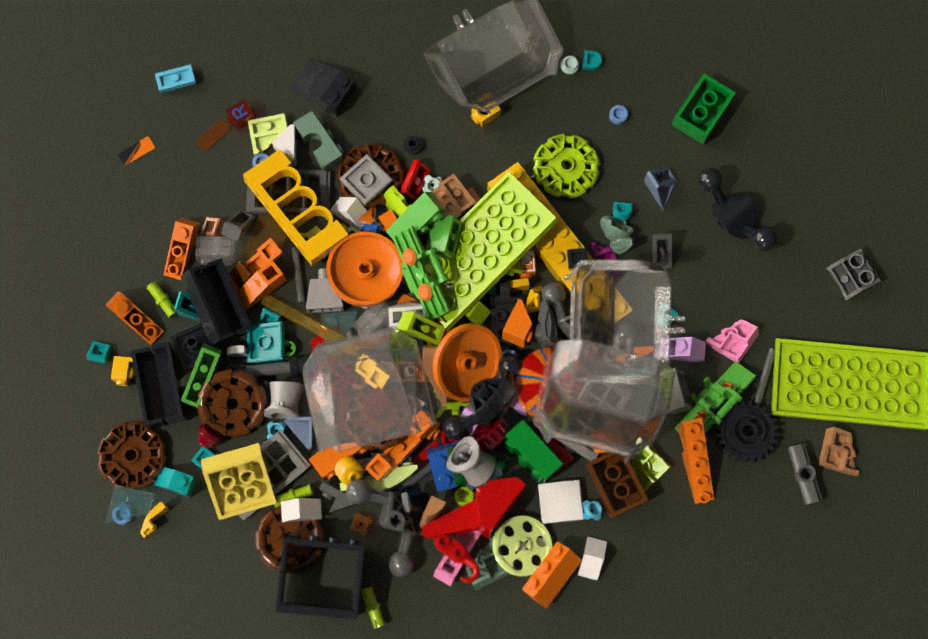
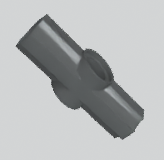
M805 443L789 447L788 452L795 471L794 477L799 484L805 505L822 501L815 478L816 471L811 465ZM801 470L808 471V479H804L801 476Z

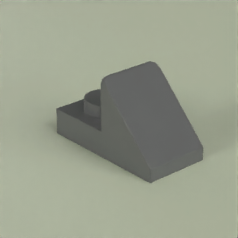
M322 482L319 488L323 492L322 496L331 501L333 498L336 499L329 511L330 514L357 506V504H353L348 500L345 493Z

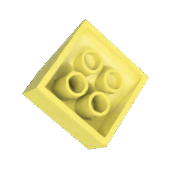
M259 443L201 459L203 475L219 520L276 504Z

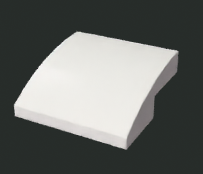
M580 480L538 484L542 524L584 520Z

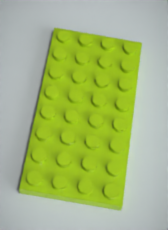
M509 171L459 220L462 225L454 259L438 258L445 275L450 279L440 285L450 311L437 319L448 331L559 221ZM430 260L424 267L430 278H438ZM403 277L402 281L409 288L405 277Z
M776 338L771 415L928 430V353Z

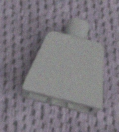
M327 268L318 269V279H310L306 303L308 314L344 312L342 299L335 294L329 284Z

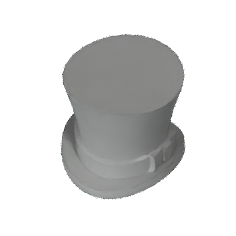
M270 382L271 404L265 409L264 416L266 418L278 419L303 417V415L299 414L298 407L305 385L295 382Z
M467 436L455 446L446 465L450 471L462 473L471 486H479L490 478L495 469L496 461L494 456L480 450V446L474 438Z

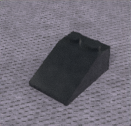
M312 59L291 87V90L336 117L357 89L354 78L338 69Z

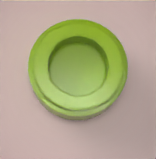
M460 487L455 492V501L460 506L474 500V493L469 487Z

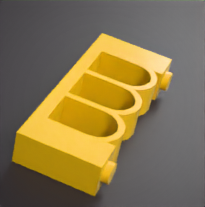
M279 149L244 173V182L310 265L314 266L328 256L339 241L348 236L349 230L343 223L340 224L337 220L333 222V216L326 207L317 206L315 192L309 187L301 186V176L291 166L292 159L287 153L284 154ZM282 177H291L296 180V185L275 201L265 191L267 187ZM305 196L312 200V205L291 221L281 211L282 207L297 197ZM322 216L326 218L329 222L328 225L307 241L296 230V228L312 217Z

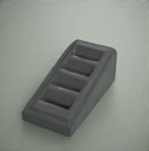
M240 209L224 222L221 234L234 241H238L255 222L257 217Z

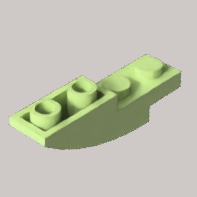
M413 462L402 463V467H397L379 482L372 475L365 476L364 480L370 485L371 489L388 492L402 485L416 474L418 466L417 464L413 465ZM340 483L341 492L346 493L347 485Z

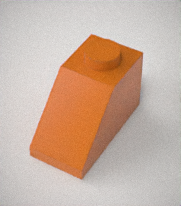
M518 299L502 331V339L524 348L526 342L530 343L534 332L532 331V322L522 300Z

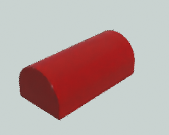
M413 160L399 193L406 200L415 202L425 183L424 178L431 169L420 160Z

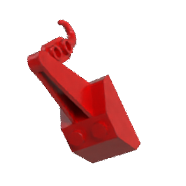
M517 477L491 480L485 485L481 484L475 492V500L422 527L423 537L433 539L435 547L455 563L472 568L473 575L469 578L461 577V581L465 583L474 582L480 575V568L471 557L467 548L451 537V535L479 531L484 537L490 539L524 494L526 484Z

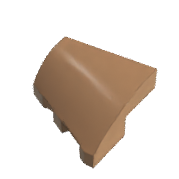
M836 427L826 429L818 466L852 476L859 475V470L855 469L853 458L856 455L855 450L852 448L853 440L850 432Z
M431 496L423 513L417 535L423 536L422 527L442 517L447 508L446 502Z

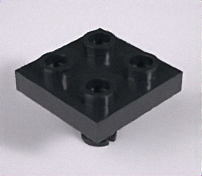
M201 323L170 336L185 372L193 370L203 344L211 346Z

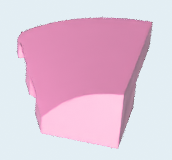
M741 319L735 322L732 327L721 330V334L712 339L710 337L707 338L706 344L730 360L740 363L760 334L757 326Z

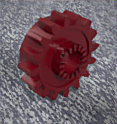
M502 417L487 426L480 424L479 428L475 430V434L471 435V437L478 442L481 451L488 452L505 438L508 423Z

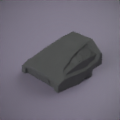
M861 248L827 267L846 301L881 282L877 271Z
M542 300L534 342L540 343L541 348H556L557 327L554 314L548 302Z

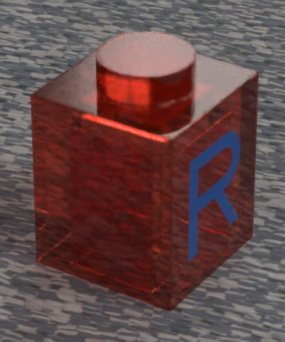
M245 99L225 110L228 115L225 119L230 127L234 126L237 131L248 126L249 120L256 119Z

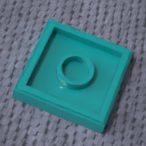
M284 322L252 325V329L247 332V363L257 364L285 360Z

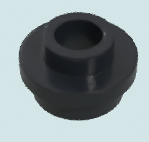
M416 136L407 137L403 142L404 150L409 154L418 153L422 148L421 140ZM411 142L416 143L414 147L409 146Z

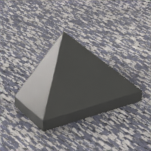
M671 233L652 235L653 270L672 268Z

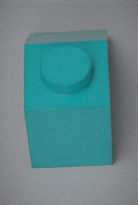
M164 467L161 474L156 477L153 485L191 498L197 479L191 475Z

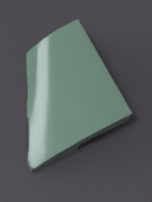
M494 536L489 539L490 542L483 551L480 550L477 553L475 561L479 565L480 575L472 582L476 590L510 574L498 564L494 556ZM467 566L465 569L469 577H471L473 575V570L471 567Z

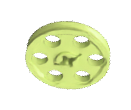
M516 516L508 519L500 525L493 538V553L498 564L505 571L516 576L533 575L539 566L533 565L531 561L532 556H539L542 563L552 549L551 536L546 527L540 521L529 516ZM524 522H529L532 525L531 532L523 530ZM506 526L513 528L514 534L512 537L505 535L504 528ZM538 536H542L545 539L546 544L544 547L537 545L536 539ZM530 538V540L525 545V548L527 550L522 549L515 554V552L520 547L519 542L523 543ZM501 545L508 547L509 553L507 556L500 554L499 548ZM514 560L522 562L523 567L520 571L514 569Z

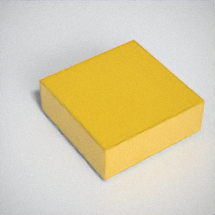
M527 278L509 281L510 293L529 290V280Z

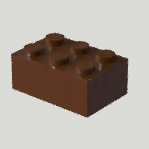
M623 447L586 463L585 468L610 519L616 518L649 501Z

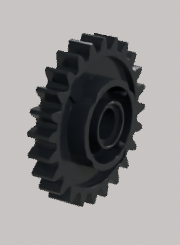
M751 400L747 405H745L744 401H741L740 406L735 404L733 409L731 408L728 414L721 419V426L715 428V430L720 432L716 435V438L721 439L718 445L725 446L722 452L729 451V458L735 455L736 462L740 458H742L744 464L748 459L751 463L755 462V458L761 461L762 455L765 457L769 456L767 450L772 452L774 450L772 445L778 443L774 438L778 437L779 434L774 430L778 429L779 426L773 425L777 419L770 418L772 412L766 413V406L760 409L759 402L753 406ZM743 428H749L752 432V435L745 436L743 434Z

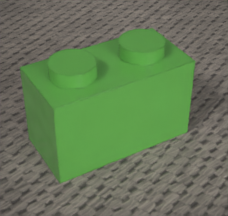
M445 215L438 222H433L429 226L430 231L428 240L425 243V251L436 248L438 258L454 259L462 223L454 216Z

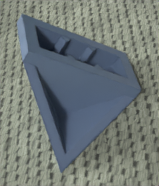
M670 167L650 170L646 173L644 180L663 212L676 184L679 182Z
M313 417L286 418L284 420L286 425L311 453L314 450L316 422Z

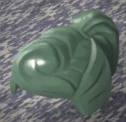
M610 215L601 218L600 225L605 237L611 240V250L616 254L628 251L634 245V239L630 237L634 230L627 225L626 220H618Z

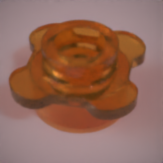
M361 513L354 514L353 523L350 524V530L360 532L364 536L368 533L367 529L372 524V519L362 516Z

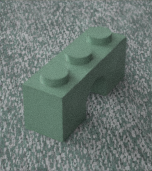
M311 111L293 122L297 133L304 143L312 139L322 142L320 148L313 153L323 170L329 171L343 162L342 154L344 152L339 144H334L332 141L334 139L329 129L325 131L322 126L324 123L319 115L315 116Z

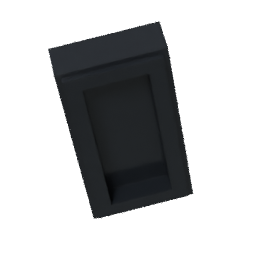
M428 492L401 493L404 513H424L429 503Z

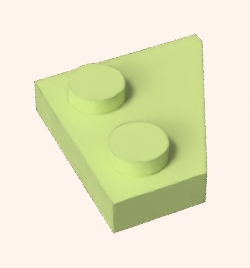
M285 114L248 121L254 155L256 156L272 146V142L287 128Z

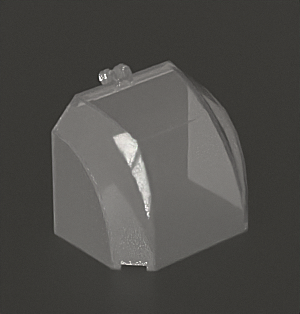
M395 327L363 333L361 328L358 329V335L353 336L348 331L346 338L317 344L303 366L306 395L319 452L326 451V448H334L335 452H340L419 433L422 431V426L428 423L430 426L437 424L417 341Z

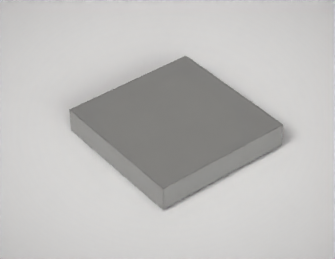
M368 154L339 178L365 207L393 182Z

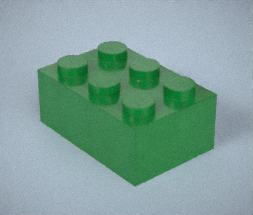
M703 74L674 117L672 126L699 143L704 144L733 101L736 92L708 75Z
M524 420L505 435L504 446L511 454L515 453L518 456V462L524 468L528 467L532 471L531 476L537 483L541 481L542 484H545L561 470L563 463Z

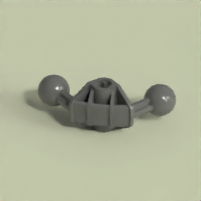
M555 282L548 283L543 287L541 298L552 307L557 320V329L566 334L568 338L570 337L581 343V345L592 347L595 350L599 349L602 345L614 342L621 346H629L635 342L637 329L632 323L627 321L620 322L614 327L613 331L602 334L600 322L594 311L584 310L567 316L563 306L566 296L564 288Z
M362 479L351 481L346 488L348 500L357 505L364 504L368 500L383 504L379 518L380 525L384 529L403 533L399 552L393 554L390 558L389 568L397 577L408 576L414 569V560L410 552L414 535L417 536L412 522L413 519L410 518L408 513H404L403 503L394 496V493L371 489L370 485Z

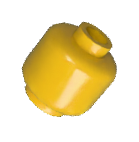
M344 457L335 466L336 476L345 485L363 477V467L353 457Z

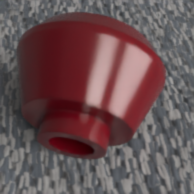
M207 424L200 426L198 440L202 447L213 448L220 444L224 437L223 435L220 436V433L214 434L209 430L210 426Z

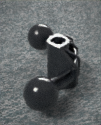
M714 168L702 170L698 176V184L702 190L710 192L715 201L711 207L717 225L724 232L737 238H751L753 245L760 251L772 250L777 244V235L769 227L756 228L757 209L753 201L742 193L724 195L720 188L722 184L721 173Z
M508 354L500 359L498 371L503 376V379L486 378L477 382L472 387L470 400L473 414L464 418L459 415H452L444 421L443 431L449 439H462L467 434L468 428L479 423L487 426L506 415L509 405L516 395L513 379L516 378L522 369V361L519 357Z

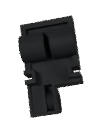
M509 279L499 280L497 295L490 296L491 327L500 346H517L503 340L502 331L518 299L522 300L525 306L528 298L510 297Z

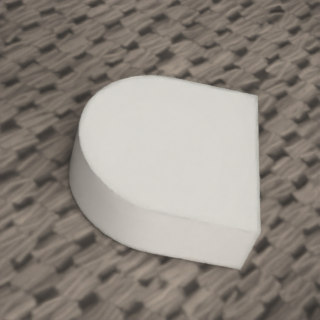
M244 345L230 346L227 348V356L246 357L247 348Z

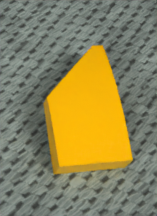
M544 286L530 289L525 305L527 313L540 310L542 302L541 291Z
M160 502L147 514L141 529L143 538H146L158 528L154 521L169 511L165 503Z

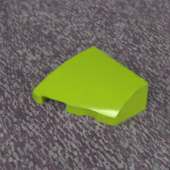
M391 186L383 195V199H386L385 206L388 210H392L397 219L411 206H408L404 196L394 186Z
M645 438L640 439L627 452L629 461L633 465V470L644 492L671 468L668 462Z

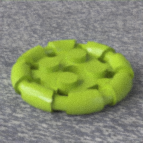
M559 134L547 139V142L544 145L541 144L533 159L535 162L533 173L536 181L545 188L544 191L558 198L564 196L570 199L585 194L588 188H592L595 185L600 174L598 170L600 159L595 148H592L584 138L573 134L572 136ZM564 143H571V148H564ZM551 148L556 149L553 153L549 151ZM580 150H584L586 153L582 155ZM565 161L572 164V167L568 170L561 166ZM542 162H548V166H542ZM585 164L590 165L591 169H585ZM549 176L554 179L551 183L547 180ZM581 178L585 181L582 185L578 182ZM562 185H569V189H562Z

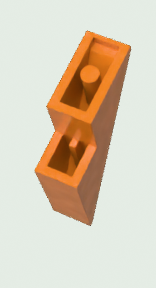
M702 418L682 422L678 427L684 449L682 458L695 504L708 503L714 500Z

